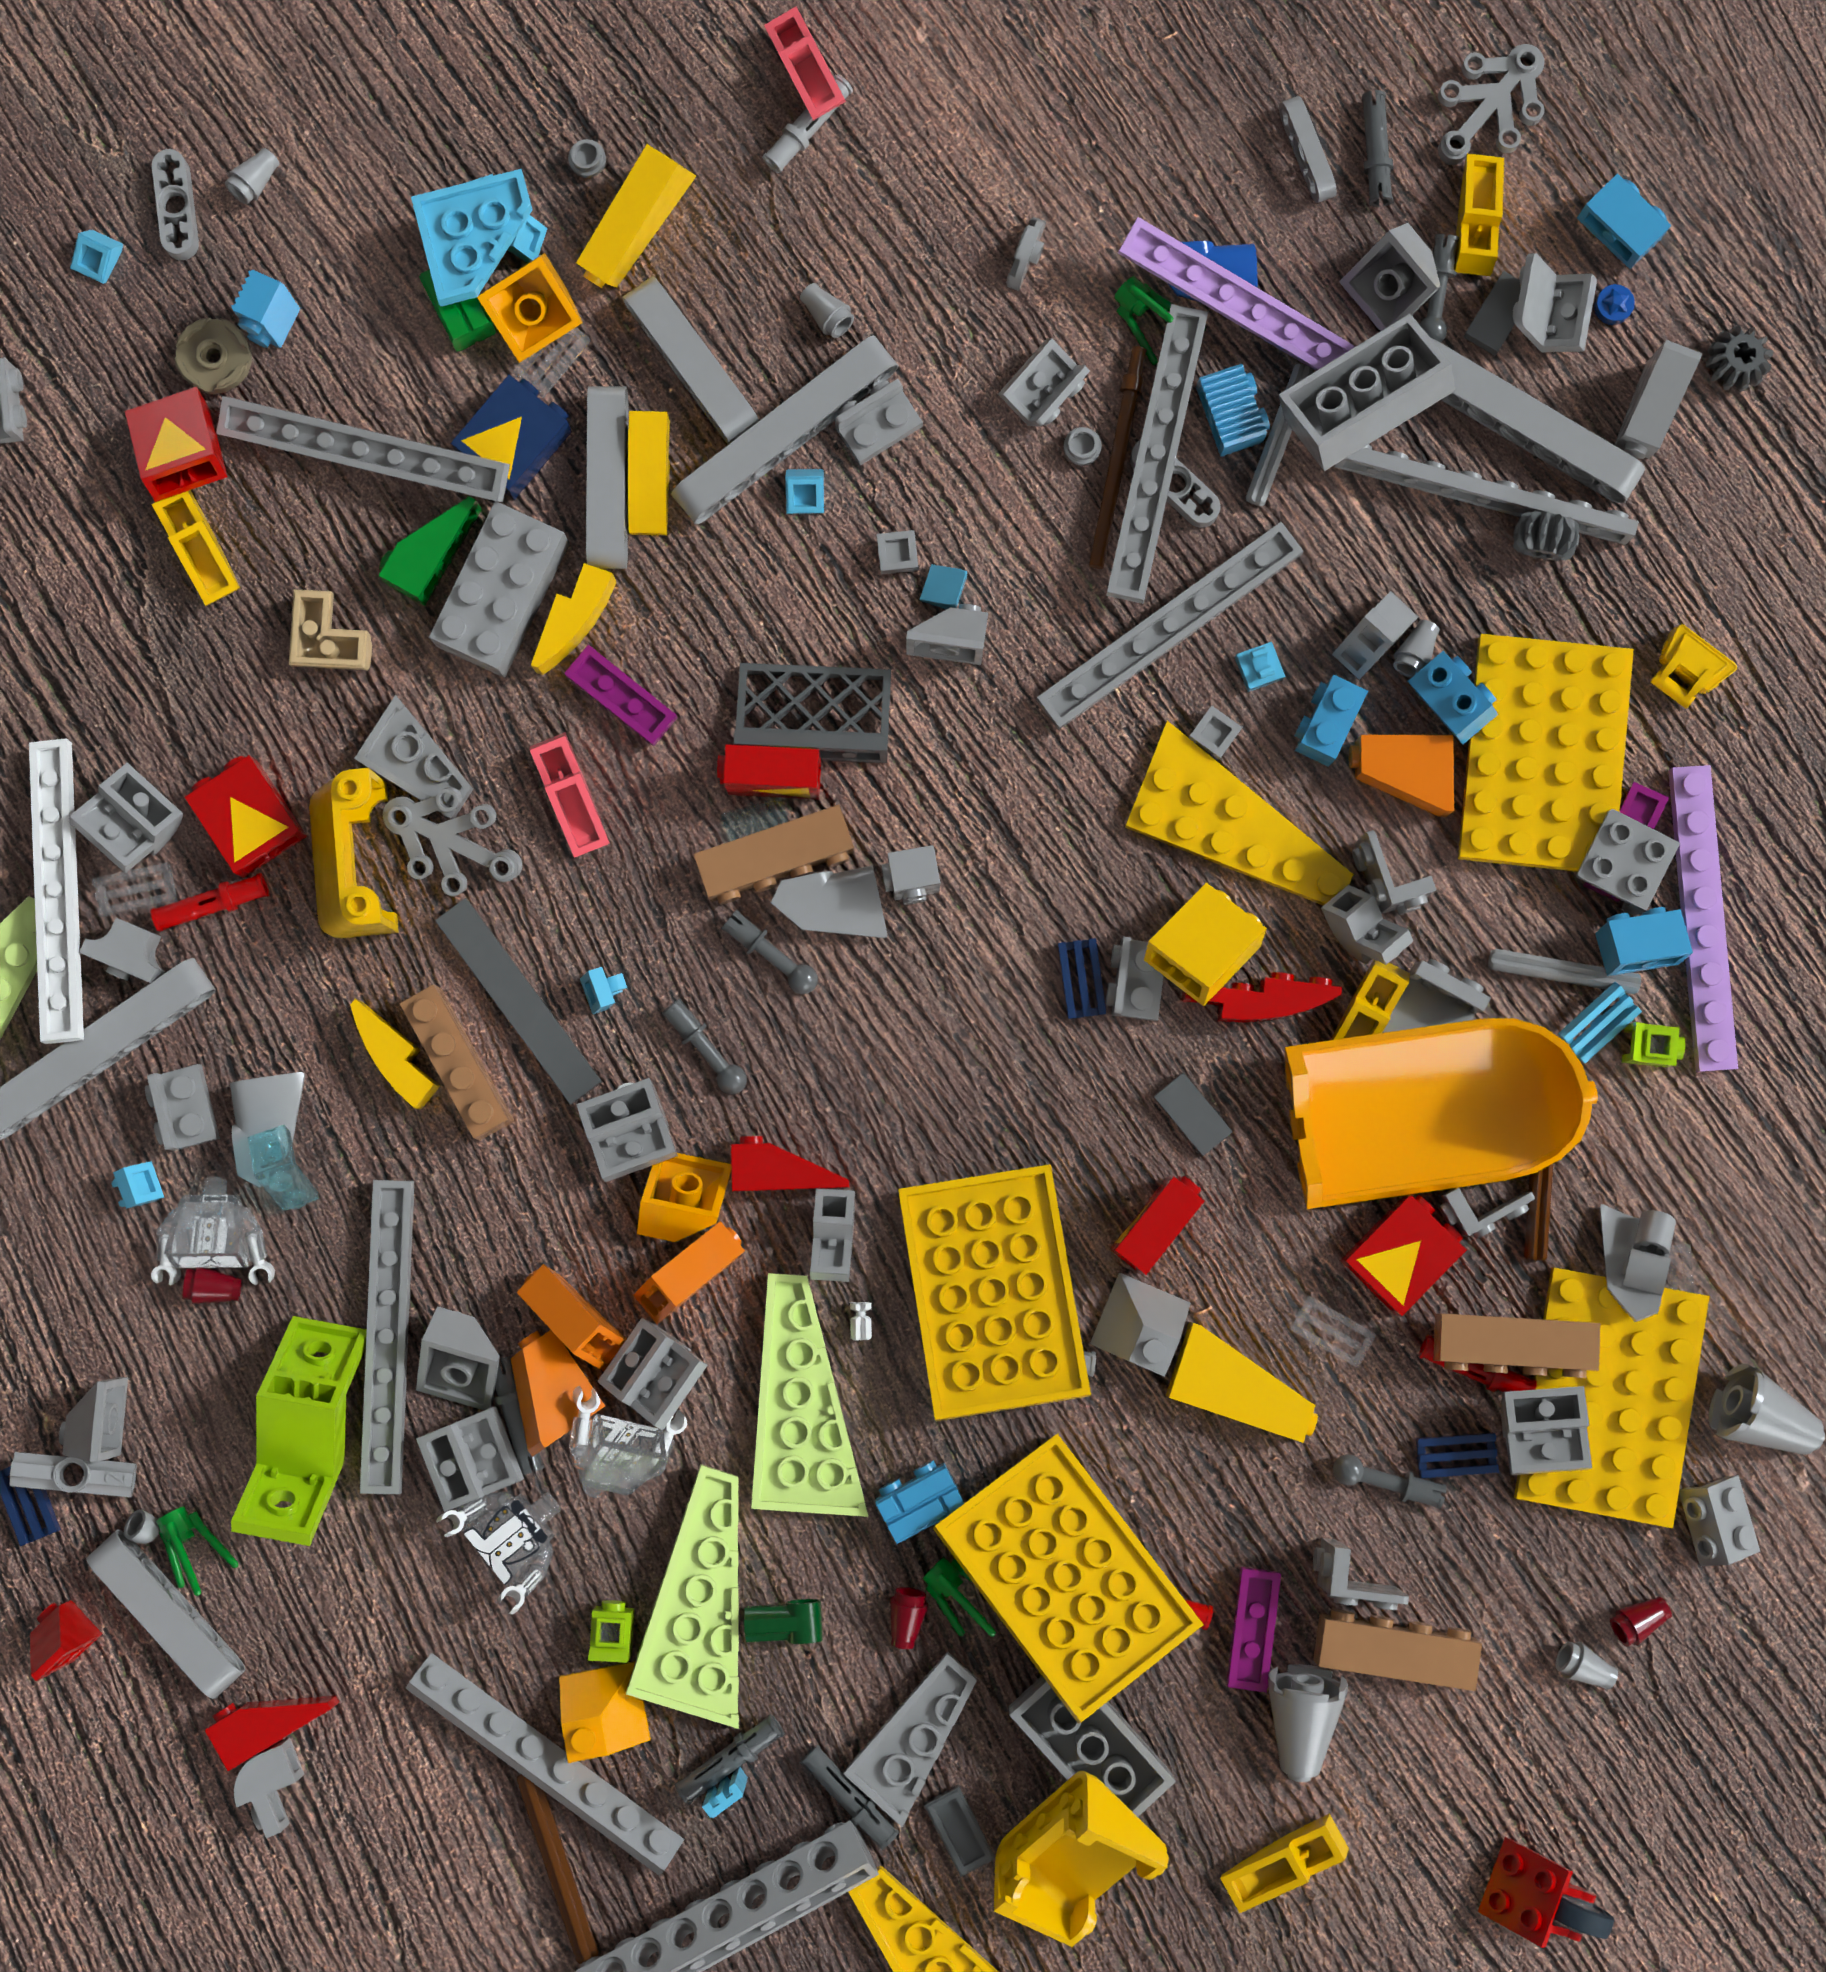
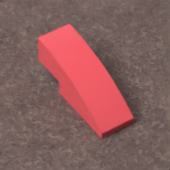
M797 6L764 25L813 121L846 102Z
M564 732L530 746V753L574 858L610 844L566 733Z

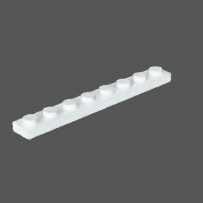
M65 738L29 743L40 1042L44 1044L84 1040L81 954L79 953L80 930L75 827L69 823V816L75 812L72 742Z

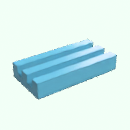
M1616 982L1609 986L1558 1033L1560 1038L1569 1044L1577 1058L1583 1063L1588 1062L1642 1012L1633 1003L1631 997L1625 994L1622 986ZM1615 999H1619V1001H1617L1607 1012H1605L1603 1015H1599ZM1590 1023V1027L1574 1041L1573 1038Z
M741 1767L733 1771L731 1780L727 1776L720 1782L718 1789L713 1786L707 1791L702 1808L710 1818H715L743 1797L748 1777Z

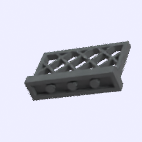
M740 663L734 745L819 749L821 761L887 763L891 669ZM748 674L764 675L772 684L756 696L747 687ZM792 676L802 677L810 685L795 698L782 685ZM811 677H819V678L814 681ZM829 678H839L847 686L834 699L820 687ZM866 680H883V691L872 701L858 689ZM777 689L790 703L774 715L762 701ZM816 691L827 705L812 716L800 703ZM853 692L863 702L865 707L850 718L838 704ZM746 695L752 700V701H751L750 703H748L747 705H746ZM881 701L882 712L876 707ZM756 706L770 719L760 728L744 727L745 716ZM794 708L807 720L798 730L788 729L780 721ZM833 709L846 723L837 731H826L818 721ZM871 711L881 721V733H865L856 723ZM776 725L779 729H771V727ZM851 728L854 732H846V731H848V730Z

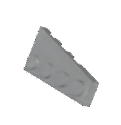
M948 1651L843 1772L851 1782L901 1827H903L933 1764L944 1747L952 1727L955 1725L977 1682V1677Z

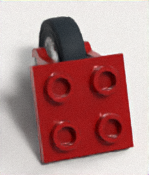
M1508 1837L1504 1838L1478 1909L1480 1914L1541 1948H1546L1551 1933L1578 1942L1581 1941L1583 1933L1596 1938L1607 1939L1614 1924L1613 1916L1594 1905L1597 1897L1596 1894L1589 1893L1586 1889L1569 1883L1573 1871Z

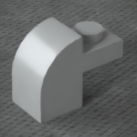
M1350 885L1346 886L1321 908L1331 931L1340 944L1353 957L1364 964L1374 959L1387 965L1413 942L1408 929L1383 919L1373 895Z
M816 1188L810 1280L849 1282L854 1231L855 1191Z
M290 1738L271 1745L251 1758L240 1770L234 1785L236 1807L252 1802L251 1816L258 1830H263L266 1839L281 1833L290 1824L277 1790L297 1782L304 1775Z

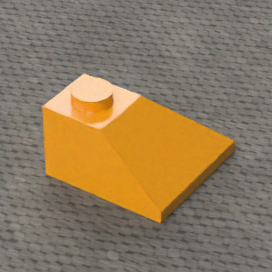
M545 253L477 297L519 363L583 323L565 284Z
M677 1153V1157L652 1165L640 1202L637 1234L676 1242L716 1224L732 1172L731 1164Z
M636 1661L559 1676L561 1726L568 1763L607 1756L651 1740L644 1700L626 1695V1689Z

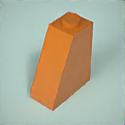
M1360 735L1355 741V745H1350L1349 767L1355 768V779L1438 817H1447L1454 812L1453 735Z
M720 1221L654 1273L633 1296L658 1325L745 1252L741 1246L739 1236L733 1229L725 1227Z
M544 1264L538 1270L530 1273L525 1279L524 1285L516 1292L574 1355L603 1372L627 1340L560 1274Z
M551 1330L542 1336L538 1331H535L518 1343L521 1350L510 1358L527 1449L532 1457L578 1426L579 1409L572 1398L574 1389L577 1386L581 1387L583 1391L581 1402L588 1401L592 1395V1385L565 1345ZM601 1399L599 1407L590 1413V1417L605 1407Z

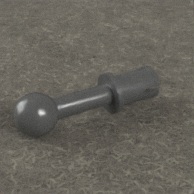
M1445 234L1435 235L1433 258L1441 287L1430 297L1427 317L1419 323L1430 338L1440 343L1444 341L1447 335V326L1442 320L1448 278H1454L1457 274L1453 269L1459 242L1458 236L1448 235L1445 247Z
M737 909L721 927L723 931L725 930L748 949L746 951L748 955L755 950L788 977L789 987L795 993L808 994L816 988L818 975L814 968L807 964L797 965L764 938L768 932L766 929L761 931L741 915Z
M680 998L662 1012L682 1037L681 1043L685 1045L690 1041L717 1073V1086L723 1093L735 1095L745 1088L747 1083L745 1071L737 1065L728 1064L702 1032L707 1027L706 1023L701 1024Z
M1350 1454L1340 1456L1333 1465V1475L1342 1485L1352 1486L1363 1482L1400 1493L1401 1502L1411 1500L1433 1506L1437 1509H1441L1445 1497L1441 1496V1494L1446 1493V1484H1438L1414 1477L1411 1471H1408L1403 1478L1364 1467L1358 1457Z

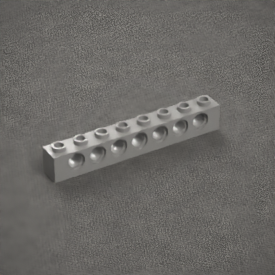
M851 1821L837 1823L830 1826L823 1836L812 1842L807 1841L797 1844L790 1850V1854L777 1861H767L759 1865L755 1869V1873L742 1880H733L721 1887L719 1893L708 1899H699L691 1902L686 1906L684 1912L673 1918H664L655 1922L649 1931L638 1937H630L620 1941L613 1951L602 1957H592L588 1961L583 1962L580 1965V1969L574 1972H702L874 1878L879 1873L865 1840L857 1827ZM835 1856L833 1865L827 1870H822L823 1862L828 1857ZM796 1875H800L798 1884L794 1888L787 1890L789 1880ZM765 1894L763 1903L758 1908L752 1909L754 1899L759 1895ZM729 1913L728 1922L723 1927L717 1928V1923L721 1916ZM694 1932L693 1941L688 1946L682 1948L684 1938ZM659 1952L657 1961L652 1966L647 1967L649 1957L653 1953Z

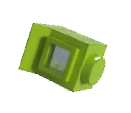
M1640 1022L1629 1023L1625 1027L1624 1032L1632 1033L1631 1051L1629 1054L1622 1055L1621 1063L1665 1068L1676 1066L1677 1060H1682L1684 1056L1685 1038L1679 1037V1027Z
M605 1600L602 1601V1606H596L592 1610L588 1661L621 1663L629 1661L632 1656L635 1608H625L624 1601Z

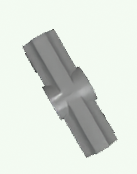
M15 1452L11 1464L9 1486L132 1498L136 1481L137 1463L107 1460L89 1462L66 1456ZM73 1463L79 1464L84 1471L83 1480L76 1486H70L64 1480L65 1469Z

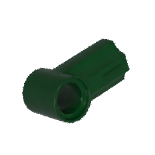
M797 1599L787 1601L786 1604L745 1606L744 1630L746 1642L787 1640L791 1644L821 1642L823 1640L821 1600Z

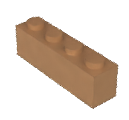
M838 804L695 853L694 857L709 900L711 902L718 900L719 905L740 899V892L754 888L755 892H761L777 886V879L789 875L791 878L812 874L814 873L812 867L827 863V866L830 868L846 863L850 860L848 855L855 853L840 805Z
M433 984L399 1003L473 1139L482 1140L513 1123V1117L442 988Z
M1435 1314L1433 1361H1444V1369L1468 1371V1363L1484 1364V1372L1508 1373V1365L1523 1366V1374L1547 1376V1368L1563 1369L1562 1377L1587 1378V1370L1599 1371L1600 1323Z
M1331 1609V1615H1319L1313 1659L1319 1667L1476 1691L1482 1643L1471 1637V1631L1448 1627L1447 1633L1432 1631L1433 1625L1417 1621H1409L1408 1627L1393 1625L1394 1619L1378 1615H1370V1620L1365 1621L1354 1619L1355 1613L1339 1609Z

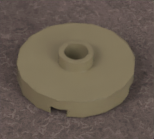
M199 319L185 328L176 343L175 365L188 384L192 387L197 386L201 392L208 394L226 393L239 386L249 373L252 363L251 346L243 332L228 320ZM220 353V359L217 362H209L212 354Z

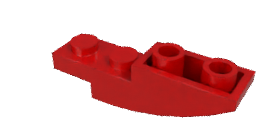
M1271 972V978L1265 977L1260 981L1259 992L1254 991V985L1233 982L1231 983V988L1222 987L1206 1005L1219 1006L1217 1021L1235 1023L1263 1022L1298 1015L1317 1008L1342 994V987L1332 986V979L1309 977V983L1294 981L1293 974ZM1182 990L1181 1001L1198 1003Z

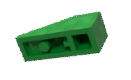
M469 496L398 542L393 551L388 550L383 556L379 565V570H381L379 577L386 585L425 606L482 511L478 502Z

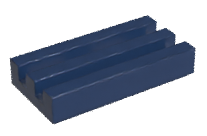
M1096 938L1058 943L1068 1020L1106 1015ZM1089 948L1097 1008L1091 1009L1082 949ZM1069 950H1074L1082 1005V1010L1076 1011L1067 955Z
M1496 1433L1416 1438L1419 1477L1435 1478L1499 1473V1465L1496 1460L1498 1454L1495 1448ZM1486 1443V1449L1428 1454H1426L1425 1450L1426 1446ZM1487 1458V1464L1427 1468V1462Z
M11 1466L0 1470V1494L20 1546L60 1531L61 1528L46 1490L33 1489L47 1526L42 1529L27 1488L15 1487L32 1534L29 1533L13 1488L9 1486L10 1480L8 1476H10Z

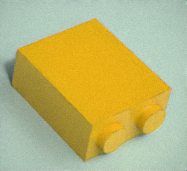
M1205 883L1148 941L1144 961L1202 1006H1205L1261 947L1267 928L1262 925L1261 921L1254 914L1246 913L1234 904L1226 893L1216 890L1208 883Z

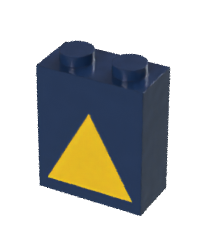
M509 374L454 438L451 445L458 452L510 464L505 493L515 500L572 431L566 420L569 416L560 406L552 401L547 405L537 397L540 392L524 378L518 382Z

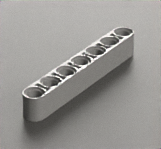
M875 336L866 338L683 479L673 489L672 497L694 524L697 525L704 522L835 421L838 411L844 405L855 400L858 403L876 385L889 379L896 372L899 365Z
M1431 338L1452 363L1456 391L1441 399L1443 402L1605 498L1616 503H1626L1645 472V466L1638 459Z
M190 958L179 963L84 1029V1040L63 1043L0 1087V1140L9 1137L210 998L216 989L196 960Z

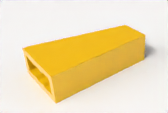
M646 144L576 262L586 270L583 276L600 288H603L605 283L617 288L692 184L696 175L657 149Z
M1189 1321L1166 1392L1167 1397L1304 1443L1306 1435L1312 1436L1318 1420V1414L1313 1413L1315 1409L1313 1403L1201 1325Z

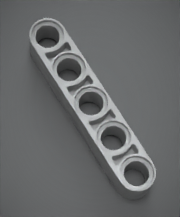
M651 276L622 297L632 316L727 444L733 442L759 421L745 397L654 276Z
M588 386L586 559L588 565L599 569H627L629 403L626 386Z
M115 1530L87 1556V1563L94 1573L206 1696L216 1699L245 1672V1666L236 1653L135 1542L125 1538L123 1531Z

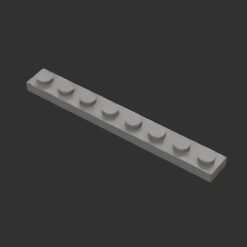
M1171 304L1169 312L1174 319L1171 323L1167 322L1106 594L1109 597L1141 604L1144 603L1208 316L1207 311Z
M222 396L216 434L503 502L510 467L508 463Z
M1369 444L1334 466L1335 468L1521 517V514L1526 512L1532 513L1534 511L1561 514L1563 517H1571L1580 525L1579 533L1626 545L1636 535L1639 521L1629 519V515L1622 511L1607 510L1603 512L1591 509L1592 505L1584 501H1561L1555 499V495L1547 491L1535 490L1532 493L1520 490L1517 484L1510 481L1490 482L1483 480L1482 476L1476 472L1460 471V473L1449 471L1441 463L1435 461L1419 463L1408 460L1409 457L1401 452L1388 451L1387 453L1372 450V446Z
M1282 522L1278 523L1039 695L1036 701L1056 728L1060 730L1299 558L1304 551Z
M373 1180L360 1494L402 1493L415 1181Z
M433 1653L429 1655L407 1684L406 1689L658 1876L665 1871L685 1840L579 1761L568 1763L566 1752Z

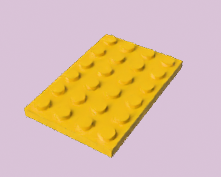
M1480 634L1478 637L1474 685L1477 687L1482 682L1497 699L1492 705L1499 715L1469 739L1458 859L1578 872L1607 812L1611 809L1620 812L1634 649Z
M1051 1164L898 1189L935 1421L1091 1396Z
M1551 1267L1543 1320L1600 1323L1599 1371L1587 1370V1378L1562 1377L1563 1369L1547 1368V1376L1534 1375L1533 1379L1537 1381L1536 1390L1584 1386L1589 1419L1587 1432L1592 1468L1590 1470L1517 1475L1514 1498L1673 1528L1710 1296L1664 1288L1658 1314L1634 1322L1607 1290L1606 1277Z
M1058 1433L933 1528L1078 1724L1083 1722L1204 1625Z

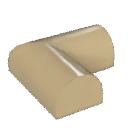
M294 590L288 665L291 667L369 670L372 656L371 636L368 631L332 629L334 593L332 591Z

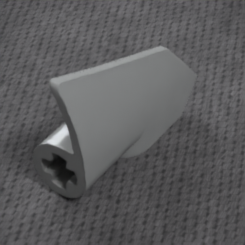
M873 865L834 874L832 871L781 880L770 902L801 930L886 938L888 935Z
M288 1073L230 1083L236 1123L232 1126V1143L237 1176L259 1188L290 1158L305 1073Z
M1601 1204L1600 1218L1607 1290L1634 1322L1658 1314L1671 1260L1669 1253L1676 1220L1667 1213L1655 1210L1642 1212L1639 1219Z

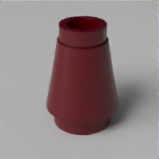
M187 1268L182 1299L192 1300V1304L239 1302L242 1278H234V1276L207 1268Z
M899 1587L895 1589V1595L890 1598L891 1645L896 1648H914L929 1605L925 1601L926 1593L922 1590L911 1587Z
M1658 1596L1655 1599L1616 1610L1615 1616L1610 1618V1626L1617 1639L1624 1646L1628 1647L1631 1644L1638 1646L1665 1623L1666 1620L1671 1618L1672 1612L1666 1601Z

